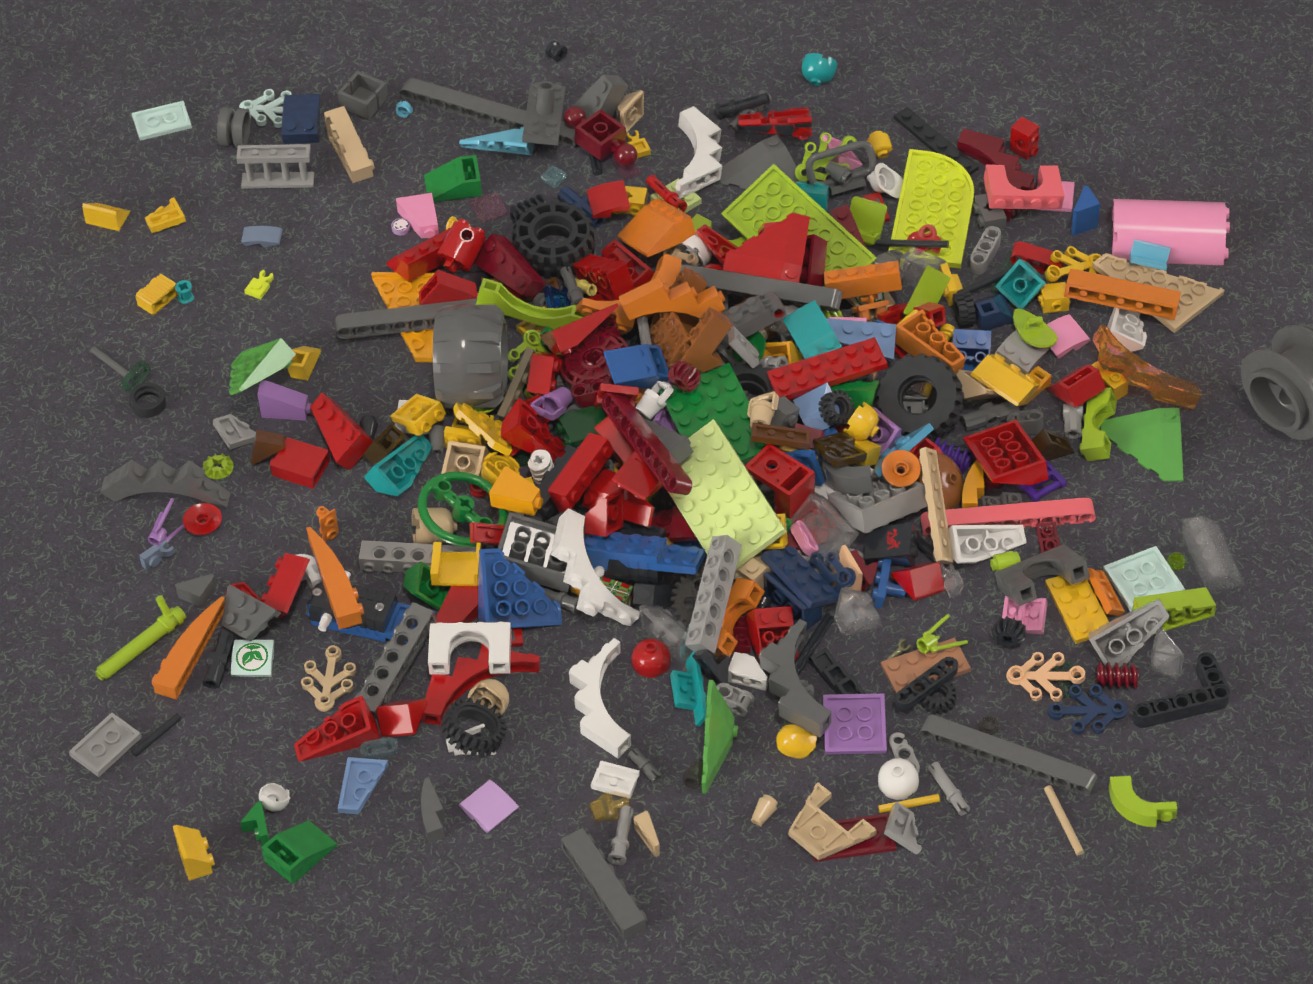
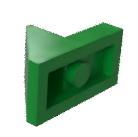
M258 801L242 819L240 824L242 833L255 831L256 840H261V845L263 846L269 841L262 801Z

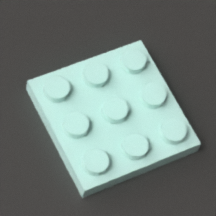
M1156 546L1103 566V571L1130 612L1133 610L1134 597L1185 590Z

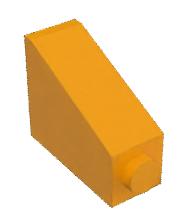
M506 466L489 491L491 506L534 516L543 504L540 489Z

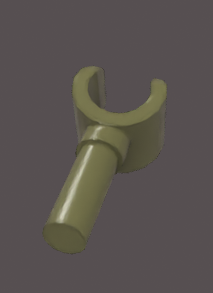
M902 639L899 642V648L887 659L894 658L903 651L911 652L913 646L908 645L904 649V645L908 640Z

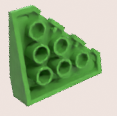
M282 338L242 351L231 364L233 369L230 372L232 379L229 384L231 387L229 393L233 395L242 392L283 368L286 369L292 364V358L296 354Z
M1179 408L1148 410L1107 419L1101 424V431H1105L1108 438L1117 444L1119 450L1126 455L1131 454L1137 458V463L1148 471L1152 469L1158 473V478L1162 481H1183Z
M709 680L706 702V746H704L702 774L703 794L707 793L731 749L733 738L738 737V725H735L734 715L713 680Z

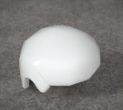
M275 783L266 784L261 787L259 792V801H262L264 809L271 812L283 810L291 798L289 797V790H285L282 786Z

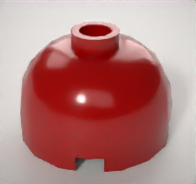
M648 638L639 642L633 649L631 664L638 675L646 678H655L668 671L671 666V654L668 647L662 641Z

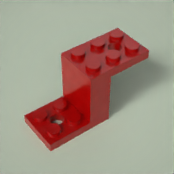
M767 444L745 465L751 476L775 491V513L785 514L786 518L791 519L792 524L797 520L802 521L817 544L824 546L845 526V520L815 502V472L774 445ZM776 465L777 467L774 469H770L767 466ZM820 523L822 526L814 527L813 524Z

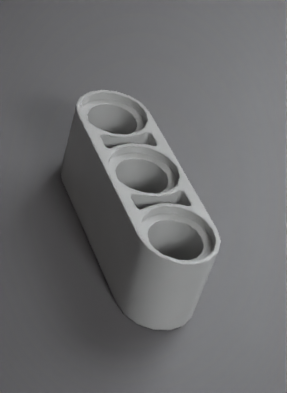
M987 227L970 256V271L973 274H983L996 254L1001 241V230L998 227Z

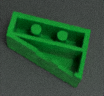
M862 380L843 382L830 386L832 391L843 390V393L847 392V397L851 396L852 398L850 402L855 404L852 408H855L856 411L859 406L863 407V402H866L872 408L874 407L879 380H874V382H862Z

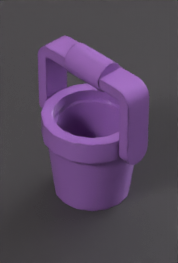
M560 387L544 396H540L531 403V407L538 415L549 420H555L566 412V407L573 400L572 394L567 388Z

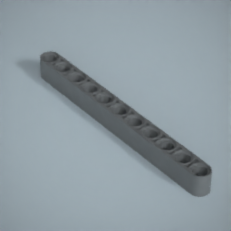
M409 78L400 91V96L403 99L407 98L419 104L424 103L426 106L436 109L441 108L446 112H455L467 118L472 117L475 118L474 120L484 123L489 122L494 126H503L508 130L524 127L526 111L415 78ZM561 121L558 144L574 148L577 144L575 143V129L569 128L565 122Z

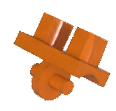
M878 294L864 295L859 297L861 303L865 302L866 304L852 307V313L857 312L858 318L871 320L869 309H874L875 318H877V314L887 311L886 306L890 305L889 299L874 302L875 299H878Z

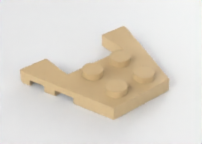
M819 782L815 784L812 794L807 798L805 806L789 829V836L818 860L869 839L877 833V830L864 819L849 831H846L819 809L831 798V792Z

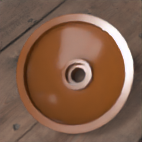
M937 453L945 510L954 509L962 500L963 476L958 465L950 457ZM921 465V472H920V476H919V481H920L921 484L924 485L923 480H922L923 471H922V465Z

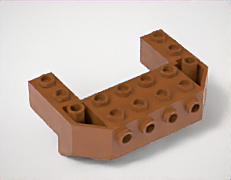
M685 266L678 273L675 282L669 289L687 281L690 288L694 286L698 294L705 289L708 283L703 275ZM710 307L701 315L700 321L697 317L686 313L656 312L653 314L649 330L651 343L660 346L668 370L677 361H686V363H691L693 367H696L697 371L703 373L723 363L715 349L731 328L732 323L726 315Z

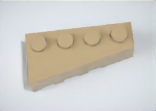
M342 106L324 112L327 136L352 182L355 183L373 177L372 170L375 169L373 161L369 160L367 151L363 147L345 107Z

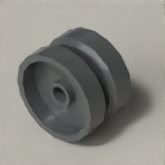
M223 106L220 110L217 124L219 145L231 146L232 143L236 147L238 145H247L251 131L250 110L248 108H238L235 112L233 107Z

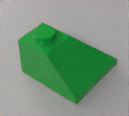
M419 562L406 570L403 586L414 596L439 611L449 592L450 586L432 585L431 567L423 562Z

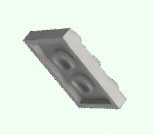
M110 713L69 751V755L100 777L142 738L141 733L115 714Z

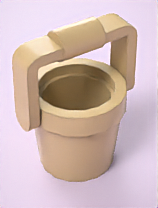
M776 392L762 394L750 399L747 415L750 418L751 428L753 423L770 425L779 402V396Z

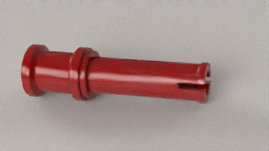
M655 175L647 177L646 184L663 198L665 202L677 209L680 208L679 210L682 212L686 211V201L681 200L676 192H671Z

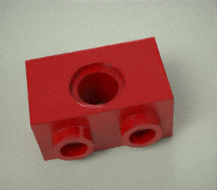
M1021 117L1011 126L1010 151L1025 160H1028L1031 156L1034 157L1039 151V126Z

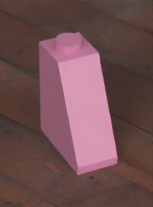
M432 193L396 198L398 213L402 218L409 221L410 227L420 238H432L439 234Z

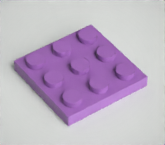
M884 694L823 695V706L832 711L831 725L824 732L825 755L887 753Z

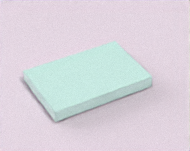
M184 101L132 113L140 141L192 128Z

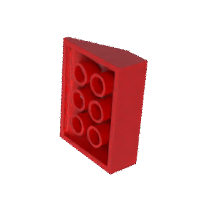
M1017 420L963 437V441L992 483L1033 485L1048 480L1046 460Z

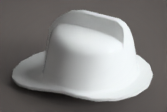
M878 163L875 170L867 176L871 187L877 193H887L894 198H900L903 183L902 177L884 163Z

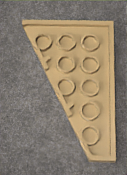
M1107 253L1098 258L1092 265V268L1101 275L1180 291L1181 296L1175 320L1153 316L1173 333L1181 329L1224 294V289L1222 288L1215 289L1207 286V283L1197 282L1194 279L1180 275L1176 277L1167 274V271L1132 264L1127 262V259L1117 258Z

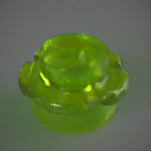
M1173 552L1167 557L1166 562L1172 570H1181L1184 568L1186 560L1181 553Z

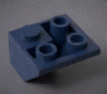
M1002 293L973 301L976 314L975 319L980 330L985 331L1013 323V312Z

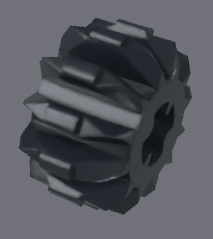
M1006 616L1005 619L999 617L998 621L993 625V640H996L998 645L1002 644L1004 647L1008 646L1012 649L1014 646L1020 647V644L1026 638V625L1022 624V620H1015V617L1009 618Z

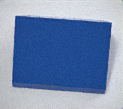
M1086 185L1073 210L1071 235H1077L1098 228L1100 203Z

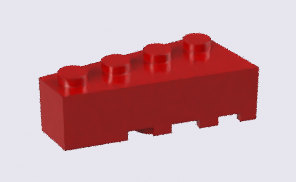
M589 254L573 264L577 279H584L588 283L594 284L597 287V292L611 301L620 300L619 296L634 289V281L630 277L627 264L624 262Z
M321 393L310 408L336 463L350 470L363 456L373 440L335 400Z

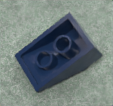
M320 94L284 95L282 113V138L284 144L320 143Z

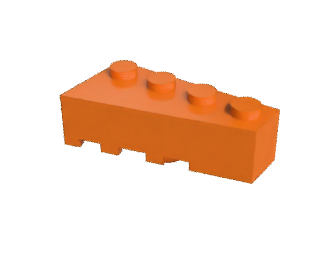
M923 309L897 325L895 343L914 357L918 356V354H926L928 357L935 356L940 361L947 363L955 374L959 370H963L965 363L964 355L952 342L946 340V335L942 331L939 332L935 323L926 317Z

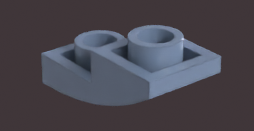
M272 226L244 227L241 243L244 246L261 244L263 247L280 245L283 230L282 228Z

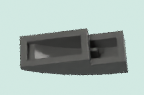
M427 777L422 787L421 813L424 831L428 843L444 838L443 827L440 821L445 818L440 800L429 777Z

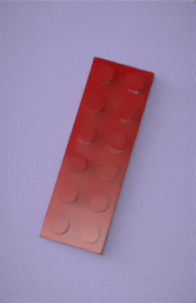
M873 337L767 371V377L779 398L785 396L789 400L802 396L827 382L829 386H833L887 369L888 364L876 338Z

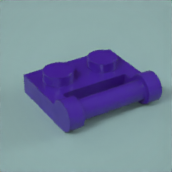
M1047 460L1048 480L1033 485H1019L1032 502H1038L1043 496L1067 485L1063 476ZM1051 479L1054 480V482L1038 491L1034 490Z

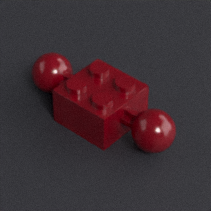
M578 106L569 107L565 111L564 122L569 128L575 129V143L601 161L614 152L616 161L622 166H631L636 162L638 153L633 145L626 143V127L603 110H598L587 119L585 111Z

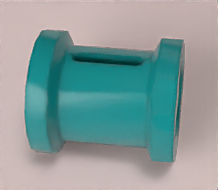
M187 280L179 281L175 286L178 293L177 299L180 303L187 304L194 299V295L191 292L192 285Z

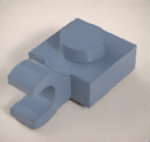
M166 540L161 542L158 547L153 545L139 555L142 567L145 570L156 567L163 556L169 557L175 553L174 547L171 546L169 549H165L168 547Z

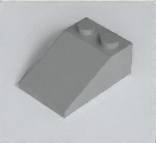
M1015 330L1005 339L995 353L1005 358L1004 361L1009 365L1014 364L1021 369L1020 372L1026 375L1035 368L1050 348H1039L1027 344L1022 340L1017 330Z

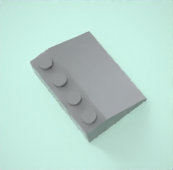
M876 474L872 476L873 492L851 494L837 490L827 495L831 503L852 527L863 533L872 532L877 527L886 526L889 522L902 519L910 513H916L920 509L927 507L925 485L916 481L907 487H896L888 483L883 474L880 477Z

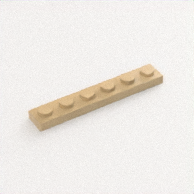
M924 447L919 449V460L922 465V480L926 491L925 499L928 505V519L931 525V538L934 545L933 554L936 562L947 565L953 563L937 451Z

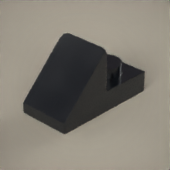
M706 650L696 651L692 655L708 677L715 682L716 686L720 683H728L729 655H720L716 660L712 653Z

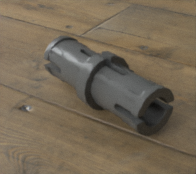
M638 748L633 749L635 754L632 750L628 753V758L635 763L639 772L644 773L653 784L657 783L656 778L659 781L662 780L663 775Z

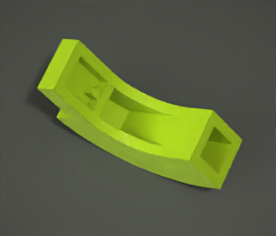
M1131 776L1110 777L1109 793L1111 801L1116 810L1127 820L1142 826L1156 827L1157 820L1168 822L1176 819V802L1153 803L1144 801L1133 791Z

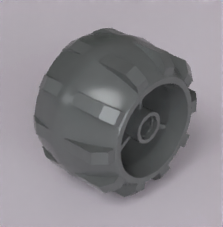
M444 305L436 312L433 331V377L435 396L437 401H441L443 407L453 408L456 403L461 405L466 403L472 408H497L503 402L508 382V335L504 312L497 305Z

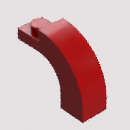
M928 302L913 308L918 311L923 309L926 317L935 323V327L946 324L945 306ZM908 303L888 307L887 311L877 314V319L887 324L897 325L907 316L903 312Z

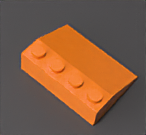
M654 199L634 216L617 237L646 257H650L686 241L691 236L696 235L691 216L662 199Z

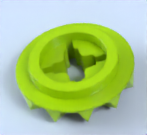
M223 453L221 455L214 454L213 457L208 456L207 460L203 461L204 474L211 479H223L233 471V461L230 456H225ZM214 463H215V464H218V465L221 464V467H219V466H216V467H215V466H214Z

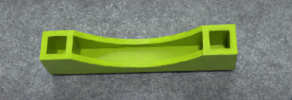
M483 278L476 305H497L504 312V315L521 321L531 322L538 326H548L553 329L585 317L576 311V305L563 308H543L531 305L515 297L502 283Z

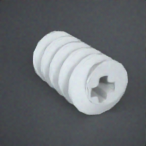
M546 450L534 451L528 461V467L530 468L535 485L536 483L540 484L544 473L547 470L551 471L554 467L551 455Z

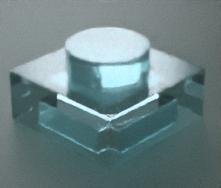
M553 165L541 175V181L554 188L567 178L566 172Z

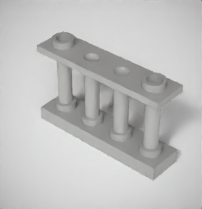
M310 144L238 145L237 164H245L246 173H242L241 188L313 187L315 174L314 172H307L306 163L310 162ZM252 163H263L264 173H253ZM270 163H281L282 172H271ZM288 163H299L300 172H289Z

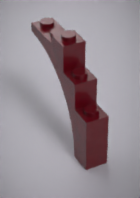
M967 129L962 130L957 142V149L963 154L970 156L985 166L1004 165L1007 180L1015 188L1026 191L1036 189L1034 175L1021 172L1019 157L1006 154V147H1004L1005 139ZM1003 209L1007 217L1006 222H1010L1011 218L1016 216L1018 209Z

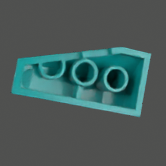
M423 434L421 436L415 435L374 465L364 476V479L376 492L399 496L411 487L414 482L413 480L432 449L431 443Z

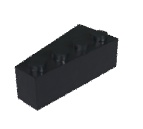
M567 445L564 448L565 454L562 457L558 456L554 461L556 465L551 471L547 470L544 473L540 484L536 483L535 486L540 489V494L543 498L542 507L537 510L534 516L524 514V517L545 522L558 511L547 490L574 455L577 448Z

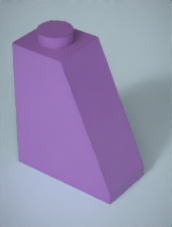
M266 380L260 381L257 395L262 418L307 420V415L312 412L310 408L312 403H309L308 395Z

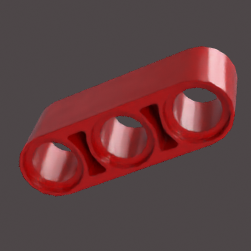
M1021 241L1013 245L1010 258L1013 265L1019 259L1027 261L1040 274L1044 275L1049 266L1055 265L1063 268L1064 262L1055 263L1051 260L1050 256L1054 251Z

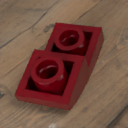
M1056 522L1036 524L1040 554L1060 546Z
M740 616L733 628V636L738 641L733 652L750 653L751 639L748 633L747 619L745 616Z

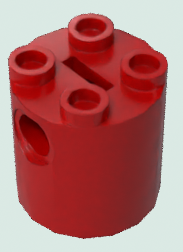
M461 218L453 222L437 252V256L444 261L443 266L455 273L458 269L466 272L470 271L486 241L485 231L479 227L473 228L469 226V222ZM462 237H468L470 240H464Z

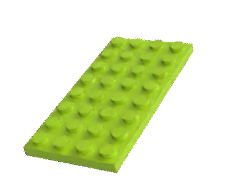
M775 164L768 168L721 213L722 217L747 240L754 235L758 236V230L763 223L781 222L792 212L809 216L810 221L807 235L815 234L827 241L825 272L873 264L877 259Z

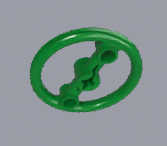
M446 472L431 478L422 488L418 498V512L422 522L432 534L447 543L462 547H476V543H470V537L457 536L439 527L429 515L427 498L430 492H433L436 500L446 501L453 508L452 517L457 522L465 523L468 521L469 523L493 524L490 518L480 517L473 510L475 504L472 498L465 495L458 497L451 490L450 482L462 481L471 483L482 488L488 494L493 484L480 476L467 472ZM498 508L499 520L496 525H505L508 518V510Z

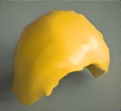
M795 724L783 726L776 736L778 750L789 757L800 759L808 757L810 752L816 747L817 736Z

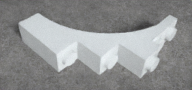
M567 509L559 517L550 555L567 562L563 582L580 589L576 609L593 617L599 612L623 625L631 626L639 618L640 611L622 603L601 582L589 561L584 545L583 527L585 516Z
M613 638L602 647V650L596 656L589 660V663L581 660L577 665H573L569 671L570 683L580 689L574 699L575 708L585 714L580 721L581 734L616 758H619L631 746V735L613 721L604 707L600 694L601 682L607 666L621 653L620 641Z

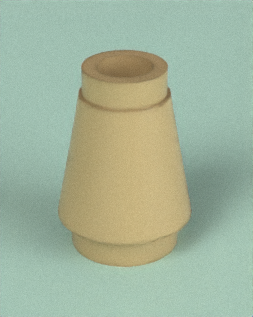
M763 795L758 800L751 822L761 827L777 810L778 802L769 795Z

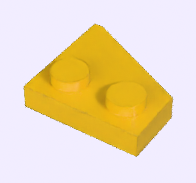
M174 197L169 200L170 204L165 208L160 206L155 212L145 217L146 224L151 233L186 222L185 216Z

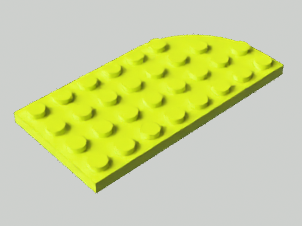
M909 149L891 239L907 240L911 233L919 231L924 225L930 224L936 228L937 236L942 241H949V248H941L939 253L928 249L920 257H917L913 247H889V250H897L903 253L901 262L934 266L948 263L950 268L961 269L974 201L973 181L963 166L939 153Z

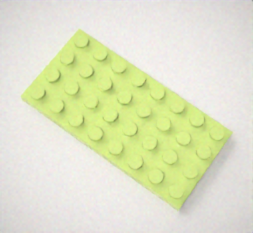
M713 419L688 438L694 452L679 464L692 480L691 492L688 495L668 493L705 549L707 555L712 536L728 535L742 545L736 567L738 569L785 534L787 530L721 428Z

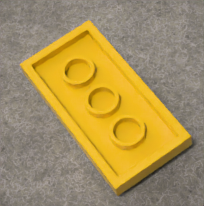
M1061 576L1045 580V585L1075 644L1089 640L1090 632L1109 622L1087 579L1073 585Z

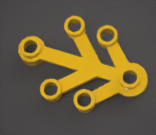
M1069 246L1064 254L1059 250H1055L1050 256L1051 260L1055 263L1061 261L1070 266L1059 268L1051 265L1045 271V278L1049 282H1055L1060 276L1068 275L1070 268L1081 271L1089 269L1090 273L1096 274L1097 271L1092 268V265L1101 255L1094 253L1088 256L1072 246ZM1076 257L1084 262L1080 263L1074 260L1073 258Z

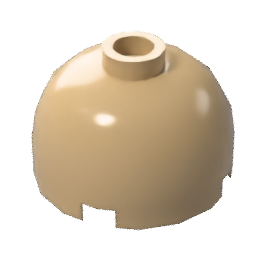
M494 679L481 680L473 686L468 694V698H473V703L477 699L481 700L480 704L484 706L485 702L488 703L489 709L496 705L497 710L495 714L500 712L503 715L509 704L507 688L501 682Z

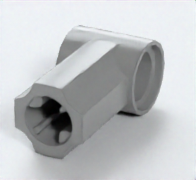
M1063 404L1062 414L1065 437L1077 439L1081 437L1083 405L1074 408L1069 404Z

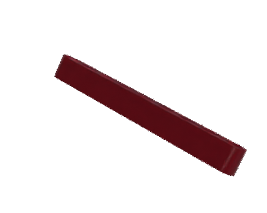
M606 393L602 399L603 409L666 490L671 493L688 495L692 490V480L625 396Z

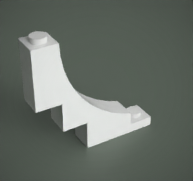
M694 106L680 112L678 127L688 136L695 152L693 160L684 169L683 178L676 182L675 192L679 195V198H683L721 179L722 165L719 161L722 147L717 144L720 142L721 129Z

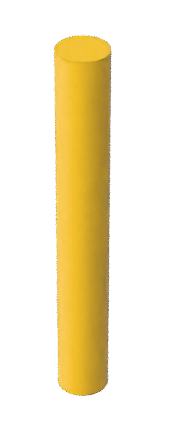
M939 794L899 801L898 803L906 808L940 802ZM896 802L878 805L879 814L891 812V808Z

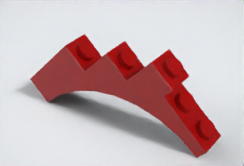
M482 644L478 660L469 657H458L452 676L432 674L425 697L427 703L422 714V723L441 726L442 719L449 705L458 700L466 691L481 680L507 674H490L489 650L485 645ZM511 651L510 673H539L541 668L540 656Z

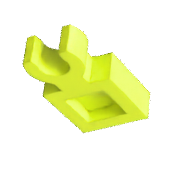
M262 270L259 273V279L253 278L245 288V294L261 300L270 288L269 283L274 279L273 273L268 277H264L265 270Z

